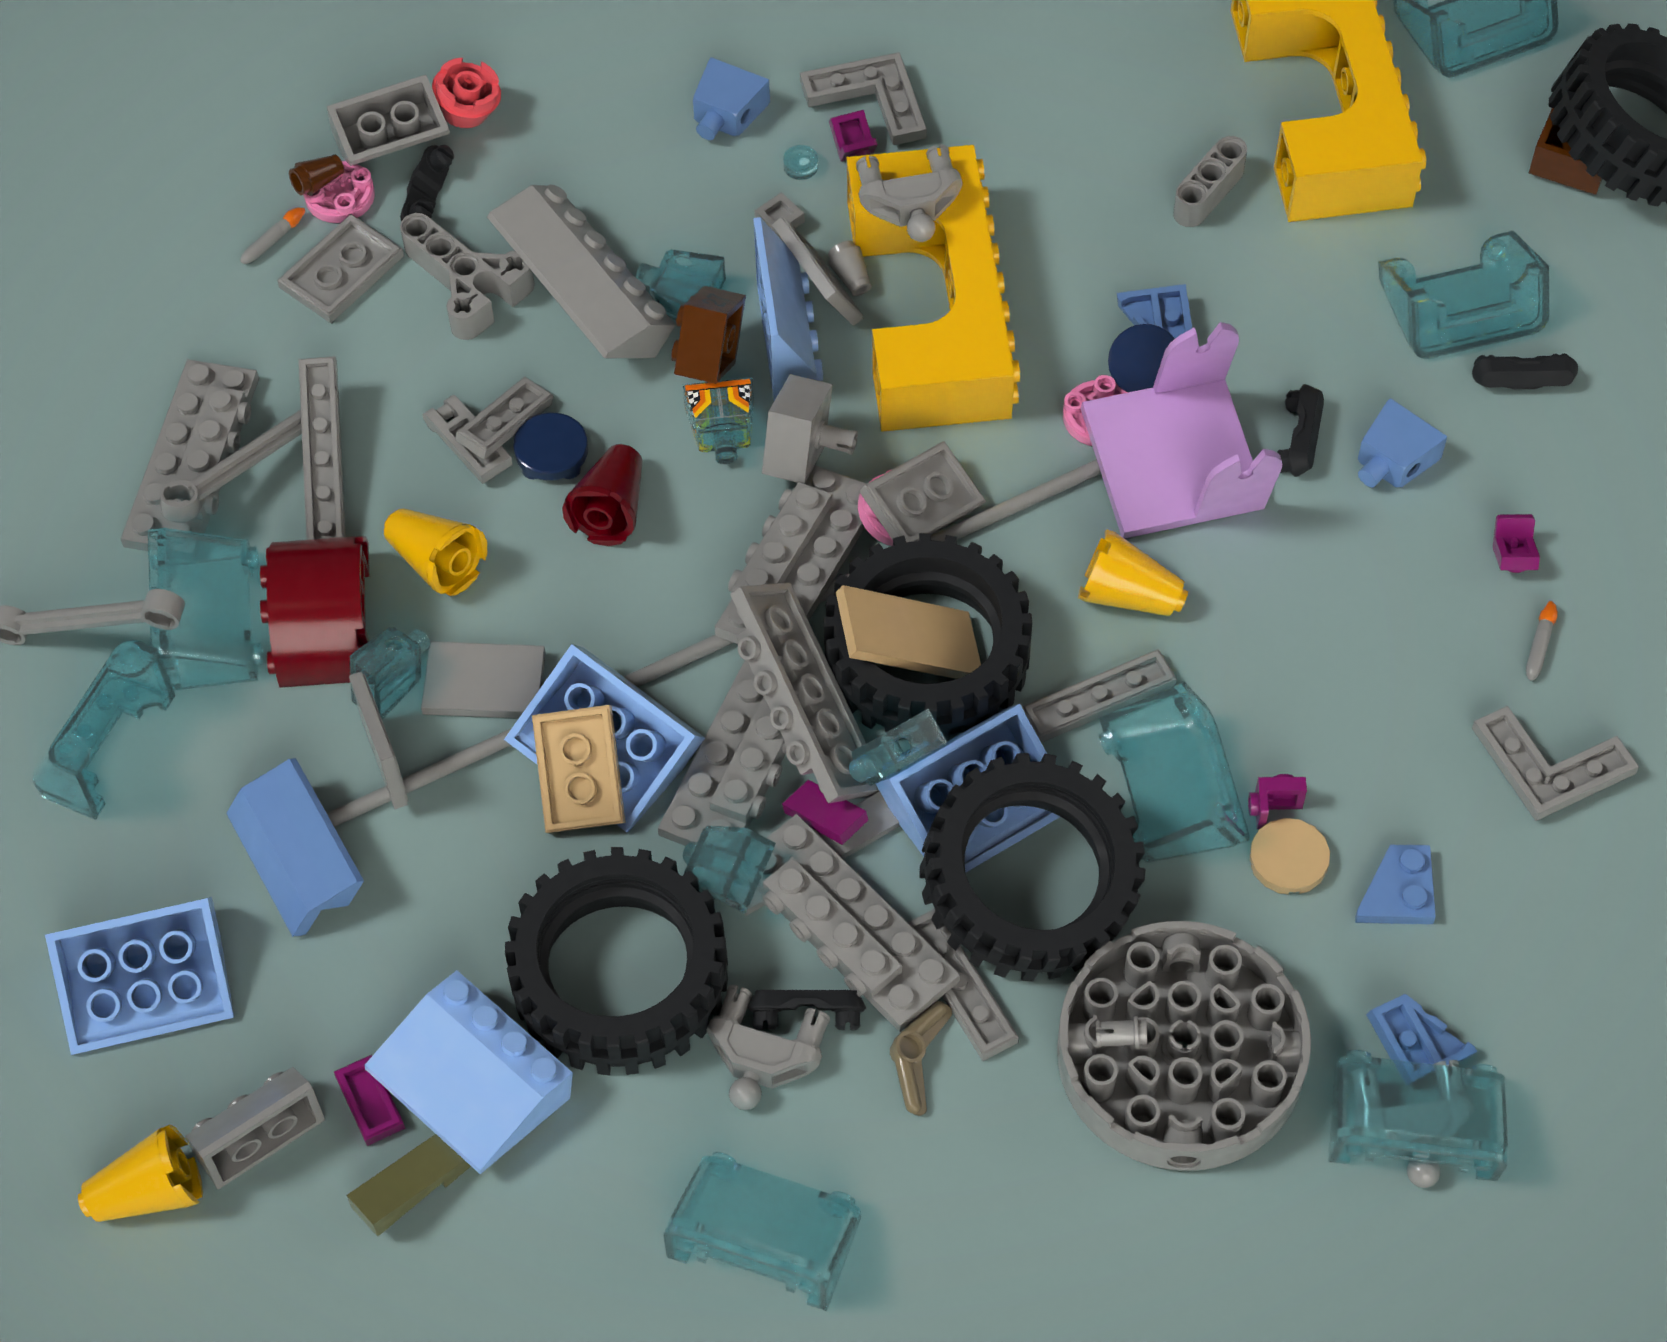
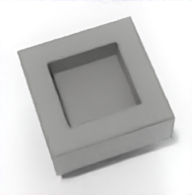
M782 192L754 210L755 218L761 217L779 238L781 237L775 231L772 224L780 217L785 218L794 228L805 222L804 212Z

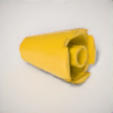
M405 508L398 509L390 514L384 524L385 539L435 592L456 596L465 591L480 574L476 567L480 558L484 561L486 560L487 540L484 533L475 526Z
M1106 529L1105 537L1100 539L1086 570L1085 577L1088 578L1085 587L1080 586L1077 598L1089 603L1171 616L1174 610L1177 612L1182 610L1189 591L1183 589L1185 581L1115 531Z
M171 1124L161 1127L83 1182L81 1193L78 1194V1203L83 1214L86 1217L91 1216L96 1222L192 1207L198 1204L200 1201L197 1199L203 1197L202 1180L195 1158L187 1159L181 1147L188 1145L183 1135Z

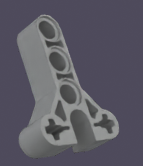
M422 213L409 214L401 221L400 229L405 253L451 291V298L446 306L451 332L455 337L462 340L473 339L495 322L491 300L484 294H496L514 307L533 291L535 286L533 272L515 251H509L506 254L472 252L431 218Z

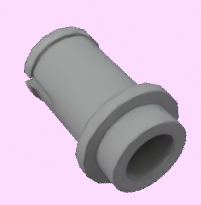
M1133 1016V1020L1095 1021L1097 1048L1101 1046L1135 1045V1049H1139V1045H1147L1146 1019L1138 1020L1137 1016Z

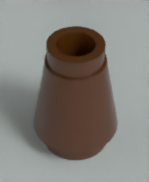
M336 154L297 162L294 168L289 170V179L294 190L300 196L305 194L311 196L343 174L344 166Z

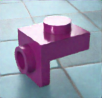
M864 110L830 118L829 124L840 161L847 160L846 157L871 155V153H874L878 144L876 138L871 136Z
M1500 514L1496 516L1493 550L1500 570L1521 573L1525 570L1539 569L1540 555L1533 539L1535 518L1532 514Z
M1290 774L1258 777L1255 792H1249L1248 795L1249 816H1256L1257 829H1261L1266 825L1269 810L1303 809L1307 793L1306 777H1294Z

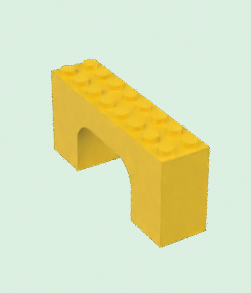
M1232 0L1230 11L1244 62L1290 56L1314 59L1324 65L1330 72L1342 113L1337 115L1281 122L1274 171L1288 222L1413 207L1416 192L1421 190L1420 173L1422 169L1426 168L1425 150L1419 148L1417 143V124L1415 121H1411L1409 117V98L1407 94H1402L1401 72L1399 67H1394L1393 46L1390 40L1386 41L1384 35L1385 20L1382 14L1378 15L1376 9L1377 0Z
M974 145L948 147L952 166L961 175L962 187L951 205L934 221L936 229L934 235L924 242H917L911 239L907 232V225L900 227L874 216L862 206L858 194L862 185L856 169V162L862 157H866L869 168L871 167L869 156L876 157L879 162L882 180L932 173L926 155L928 149L846 157L847 205L852 239L855 246L861 248L863 257L897 253H918L931 258L939 265L944 274L950 309L944 317L931 323L872 329V374L881 432L1012 419L1013 404L1019 403L1017 382H1020V367L1018 360H1013L1011 353L1015 352V340L1013 330H1008L1006 324L1010 322L1008 301H1003L1001 295L1005 292L1003 272H997L996 265H999V248L997 243H992V238L990 237L994 236L993 215H987V210L985 209L989 208L988 187H983L980 181L985 178L984 163L982 158L976 159ZM937 148L938 155L941 156L940 148Z

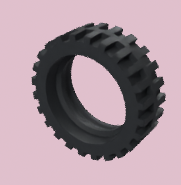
M1620 24L1609 25L1606 31L1604 28H1599L1591 36L1587 37L1551 88L1553 93L1549 97L1548 105L1554 108L1550 114L1552 124L1559 125L1560 130L1557 132V136L1561 143H1568L1571 148L1569 151L1571 157L1575 161L1580 159L1587 166L1585 171L1592 177L1598 175L1605 180L1606 187L1612 191L1618 188L1626 192V198L1637 201L1639 197L1647 199L1648 205L1658 207L1662 202L1667 204V139L1652 133L1631 118L1618 104L1609 87H1616L1638 94L1667 114V37L1660 35L1659 29L1649 27L1646 31L1640 30L1638 24H1628L1625 29H1622Z
M919 533V541L906 542L903 535L893 538V546L883 549L880 543L869 548L868 559L863 561L857 556L849 563V577L843 574L838 576L834 582V595H828L826 602V617H824L825 657L852 714L856 710L862 713L863 725L873 729L877 723L885 727L886 737L895 740L898 733L911 735V743L922 744L923 737L937 736V742L940 744L949 741L950 734L963 733L998 713L999 707L1005 709L1014 704L1015 690L1022 691L1026 681V670L1029 669L1032 614L1028 613L1029 599L1026 591L1018 592L1019 578L1013 571L1007 574L1002 572V559L995 554L989 559L981 555L982 546L971 542L968 548L958 545L956 536L946 535L945 541L931 540V533ZM842 585L897 597L916 594H938L957 599L974 608L991 626L993 646L990 656L971 673L944 683L922 684L896 678L880 669L873 662L849 658L836 591Z
M1018 753L1012 764L1005 765L1003 758L999 757L990 760L986 770L980 772L976 767L966 775L960 786L955 784L935 816L922 848L924 858L919 866V878H925L926 880L922 897L925 905L932 903L935 908L931 920L936 929L946 926L951 933L947 943L955 951L963 945L973 953L969 959L970 963L979 967L982 961L985 960L996 965L994 975L1004 978L1010 970L1021 971V981H1034L1038 973L1047 972L1048 979L1050 980L1061 977L1067 968L1072 967L1075 972L1082 969L1085 961L1096 950L1109 941L1112 942L1129 920L1128 918L1137 906L1141 896L1137 893L1138 889L1145 880L1146 869L1139 867V862L1145 855L1144 842H1134L1133 835L1139 826L1134 816L1125 819L1121 809L1125 804V800L1119 793L1110 797L1102 789L1106 780L1096 774L1093 780L1080 774L1083 765L1071 761L1068 768L1056 765V755L1044 754L1040 762H1030L1029 753ZM1009 806L1037 807L1064 818L1084 836L1096 857L1099 867V879L1092 902L1077 919L1057 929H1029L1005 921L980 901L966 877L965 851L971 833L990 813Z
M611 847V855L596 857L595 850L583 852L584 861L572 865L569 859H566L557 864L559 873L551 879L545 873L535 881L537 893L533 897L524 893L518 902L521 917L511 916L508 925L511 941L505 942V957L516 1010L520 1019L526 1020L528 1033L536 1041L542 1038L545 1041L546 1049L557 1059L562 1052L568 1054L571 1067L583 1070L585 1063L595 1064L597 1073L601 1075H610L611 1067L624 1066L626 1075L638 1074L637 1065L652 1061L654 1069L666 1065L665 1055L673 1050L680 1057L690 1050L689 1038L693 1034L703 1038L707 1033L709 1015L718 1016L721 1010V992H726L728 985V958L721 913L715 912L714 898L709 890L699 891L698 877L690 870L681 876L678 874L677 862L668 857H665L662 863L652 861L651 851L639 849L637 856L624 855L623 847ZM634 907L651 911L670 921L678 928L686 946V970L680 984L658 1004L630 1015L599 1016L586 1013L567 1004L554 989L549 975L550 950L558 937L578 919L606 908Z

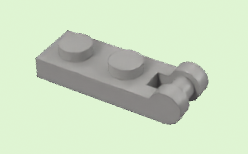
M455 395L444 400V405L437 410L431 408L422 414L429 429L439 435L482 484L513 465L511 456L502 446L484 460L455 441L456 432L475 417ZM451 417L454 418L448 423L446 422V420L450 419Z

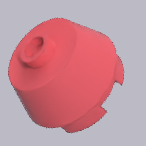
M455 58L446 62L433 79L432 90L446 122L459 128L479 126L497 108L501 100V90L498 84L499 78L495 71L484 62H481L479 66L473 63H465L463 58Z

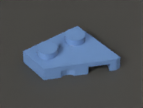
M1186 284L1117 293L1119 308L1134 326L1139 324L1156 325L1168 331L1175 339L1192 329Z
M1390 845L1356 912L1355 923L1433 924L1436 916L1430 845Z
M1407 994L1384 1003L1366 1014L1406 1088L1434 1075L1433 1064L1446 1061V1065H1449V1060L1461 1062L1477 1052L1475 1046L1470 1042L1463 1044L1446 1031L1447 1025L1437 1017L1424 1012L1422 1006Z

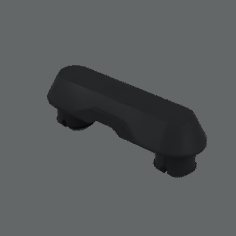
M431 145L425 149L421 161L413 171L407 186V197L400 215L401 221L404 217L413 213H422L429 218L432 217L437 195L444 184L449 166L454 159V153L449 146Z
M1565 353L1534 358H1520L1516 356L1495 357L1494 355L1486 357L1481 355L1474 362L1472 376L1476 383L1485 387L1537 389L1545 386H1567L1577 376L1578 364L1575 359Z
M1303 384L1300 390H1290L1286 394V409L1290 413L1297 412L1299 420L1298 425L1293 429L1290 448L1277 451L1282 460L1280 473L1291 472L1294 477L1300 476L1313 467L1324 406L1322 391L1307 384Z
M756 990L747 1007L749 1011L753 1012L752 1026L756 1030H763L765 1022L768 1023V1030H775L779 1026L778 1012L782 1010H796L801 1006H814L818 1010H831L835 1012V1027L838 1030H845L847 1022L850 1023V1030H857L861 1026L860 1012L866 1009L861 996L857 995V990Z

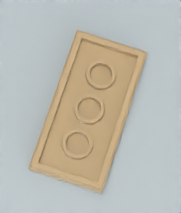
M842 585L836 591L849 658L955 679L961 678L981 666L968 611Z

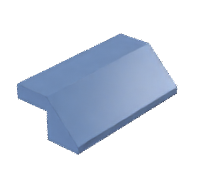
M296 758L288 759L240 789L226 814L292 937L306 935L321 910L349 906L364 880Z

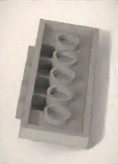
M187 359L121 536L123 547L191 559L196 558L210 516L215 515L218 510V493L220 488L199 501L200 511L194 519L183 523L169 521L163 516L160 490L170 481H192L239 450L241 442L240 432L243 424L249 422L251 416L250 403L259 381L257 370ZM178 498L174 499L173 501H184L186 499Z
M815 465L805 484L798 482L793 491L786 489L783 492L779 502V514L777 517L770 515L766 519L762 530L764 538L760 544L753 542L750 545L745 558L747 565L743 571L736 569L733 572L728 590L733 593L741 586L790 582L809 621L865 528L858 513V499L860 495L859 490L866 483ZM731 599L715 625V636L738 644L736 636L744 631L746 627L737 613L733 599Z
M791 583L741 586L730 595L737 608V613L746 627L744 631L736 636L738 639V653L751 667L755 676L754 687L759 694L765 697L771 710V724L781 732L786 742L788 760L797 766L800 775L814 773L819 789L824 794L828 803L872 796L879 792L875 783L883 778Z
M746 660L740 668L658 827L659 836L731 863L753 818H760L766 804V797L764 796L769 786L775 787L779 781L782 772V765L780 764L787 749L781 732L771 724V710L765 697L756 691L754 687L755 676Z
M797 814L737 862V869L763 895L762 898L766 906L776 915L781 913L790 922L789 926L793 933L803 942L808 940L817 949L816 952L820 960L829 969L835 967L845 977L844 981L850 990H857L859 997L863 995L899 1032L960 981V974Z

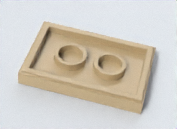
M604 705L532 715L545 832L554 833L626 823L612 706Z

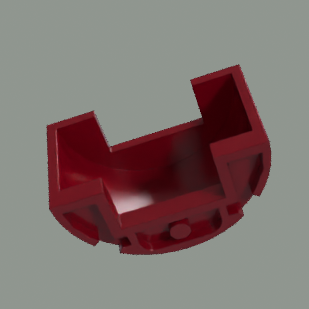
M351 536L272 542L270 547L266 548L267 565L260 566L261 586L267 589V600L260 601V614L262 623H268L271 644V651L267 652L269 674H276L280 688L349 683V675L361 671L362 674L365 673L367 681H372L371 644L366 632L365 577H370L369 542L367 537Z

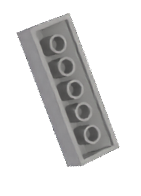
M552 184L548 186L531 185L490 211L487 216L490 222L604 358H656L674 329V322L666 314L665 308L656 302L646 291L644 283L635 278L627 269L625 261L606 244V239L587 222L585 214L576 209L569 201L566 192L562 188Z

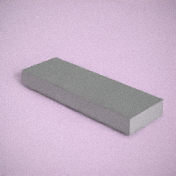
M523 377L456 432L455 441L485 460L513 437L524 422L539 415L552 404L553 395L533 381Z

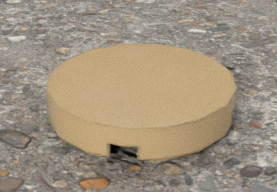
M1282 818L1270 821L1258 830L1252 840L1250 861L1253 874L1265 887L1279 894L1289 895V892L1295 893L1300 891L1299 894L1309 892L1322 882L1328 871L1330 849L1325 837L1315 826L1302 820Z

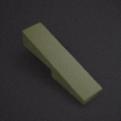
M435 1134L346 1196L351 1208L378 1237L440 1184L446 1188L471 1166Z

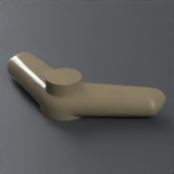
M941 1001L931 1005L897 1035L890 1047V1056L896 1065L905 1107L908 1112L917 1116H922L927 1111L922 1058L926 1053L927 1046L952 1016L951 1008Z

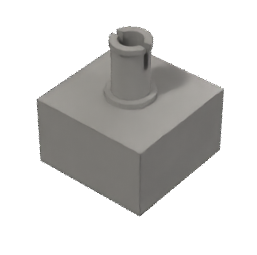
M792 374L788 376L768 411L762 474L805 484L824 447L853 454L857 443L858 431H850L828 425L833 384Z

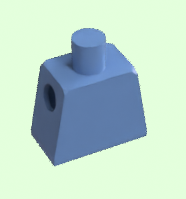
M711 57L693 97L694 119L699 123L696 127L697 133L706 140H713L719 131L732 136H739L769 105V79Z
M1390 398L1361 442L1358 460L1364 466L1359 470L1358 477L1366 486L1372 488L1382 479L1395 487H1403L1442 458L1447 436Z

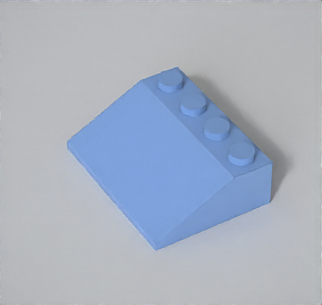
M761 217L753 218L756 280L773 399L775 401L790 374L823 381L821 359H814L813 352L819 351L817 331L809 329V323L814 322L812 301H805L804 294L810 293L808 274L806 272L801 273L799 262L786 244Z
M571 644L504 740L537 764L532 715L611 705L626 823L616 825L629 832L684 769L705 737L587 649Z
M1017 704L999 711L875 784L890 811L899 821V825L924 857V852H922L923 844L940 806L943 805L948 793L955 784L960 786L969 772L976 767L980 772L986 770L990 760L999 757L1003 758L1005 765L1012 764L1018 753H1029L1030 762H1040L1047 752L1021 705ZM1009 806L990 813L975 827L969 837L965 851V873L1058 819L1060 816L1031 806Z
M212 897L45 935L71 1055L234 1018L221 935Z
M457 970L424 996L365 1064L367 1072L479 1174L483 1173L570 1099L573 1077L572 1071Z

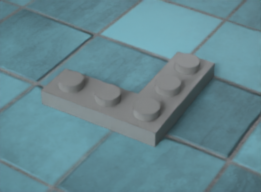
M900 52L800 72V83L808 107L875 94L893 145L927 138V129Z
M1508 706L1475 720L1472 730L1535 821L1635 775L1639 768L1618 736L1550 767Z

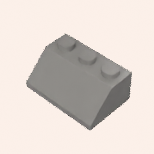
M427 75L327 106L332 133L342 157L350 166L450 134L449 127Z
M292 1067L285 1072L273 1074L264 1082L262 1087L253 1093L237 1097L229 1104L225 1111L214 1118L201 1120L185 1138L192 1152L219 1190L325 1121L313 1087Z

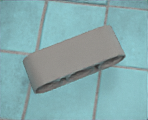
M1236 136L1221 138L1178 185L1173 217L1178 224L1185 227H1195L1201 224L1242 178L1247 156L1245 141Z

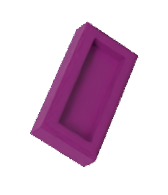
M807 780L782 803L785 814L791 817L797 814L810 828L841 845L868 821L867 812L847 800L828 803L818 784Z
M372 1054L334 1071L335 1078L367 1146L405 1129L389 1091L365 1070V1064L372 1057Z

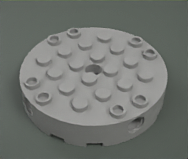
M1166 921L1134 928L1130 934L1114 942L1109 941L1096 950L1085 961L1084 967L1068 988L1060 1016L1057 1044L1058 1067L1066 1095L1081 1120L1097 1137L1119 1153L1150 1166L1181 1171L1216 1168L1240 1160L1261 1148L1274 1137L1288 1120L1298 1101L1308 1069L1311 1051L1310 1025L1298 990H1294L1292 984L1283 974L1284 969L1272 956L1261 947L1257 946V948H1254L1247 942L1237 938L1236 933L1230 930L1191 921ZM1133 1016H1137L1138 1020L1146 1019L1147 1045H1139V1049H1135V1045L1101 1046L1097 1048L1095 1021L1133 1020ZM1176 1041H1184L1190 1045L1187 1048H1183V1045L1178 1044Z

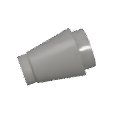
M850 240L843 241L832 247L828 252L830 258L829 265L851 291L852 295L859 296L869 291L872 285L869 281L861 248L855 246L854 242Z

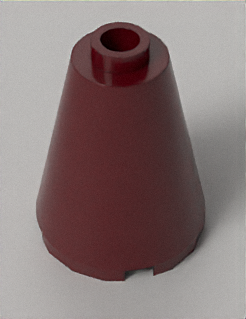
M624 444L611 446L568 493L562 507L563 518L574 533H577L579 529L588 535L587 541L604 546L622 544L629 535H632L637 521L643 463L638 451Z

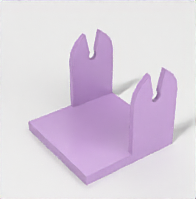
M1220 322L1208 337V342L1200 347L1195 327L1170 342L1164 352L1153 388L1082 402L1080 409L1120 534L1124 539L1265 509L1282 469V460L1277 452L1264 448L1252 460L1225 380L1239 343L1237 329L1230 324Z

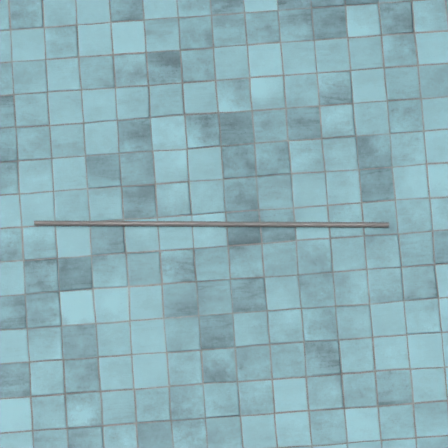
M1097 459L937 532L931 536V540L945 541L946 535L956 536L958 540L1101 474ZM836 579L831 583L821 602L826 601L828 595H834V582ZM713 635L628 674L624 678L636 687H639L733 644V642ZM511 729L402 778L406 794L511 746L504 740ZM385 786L330 811L327 815L333 826L336 827L390 802L391 799Z

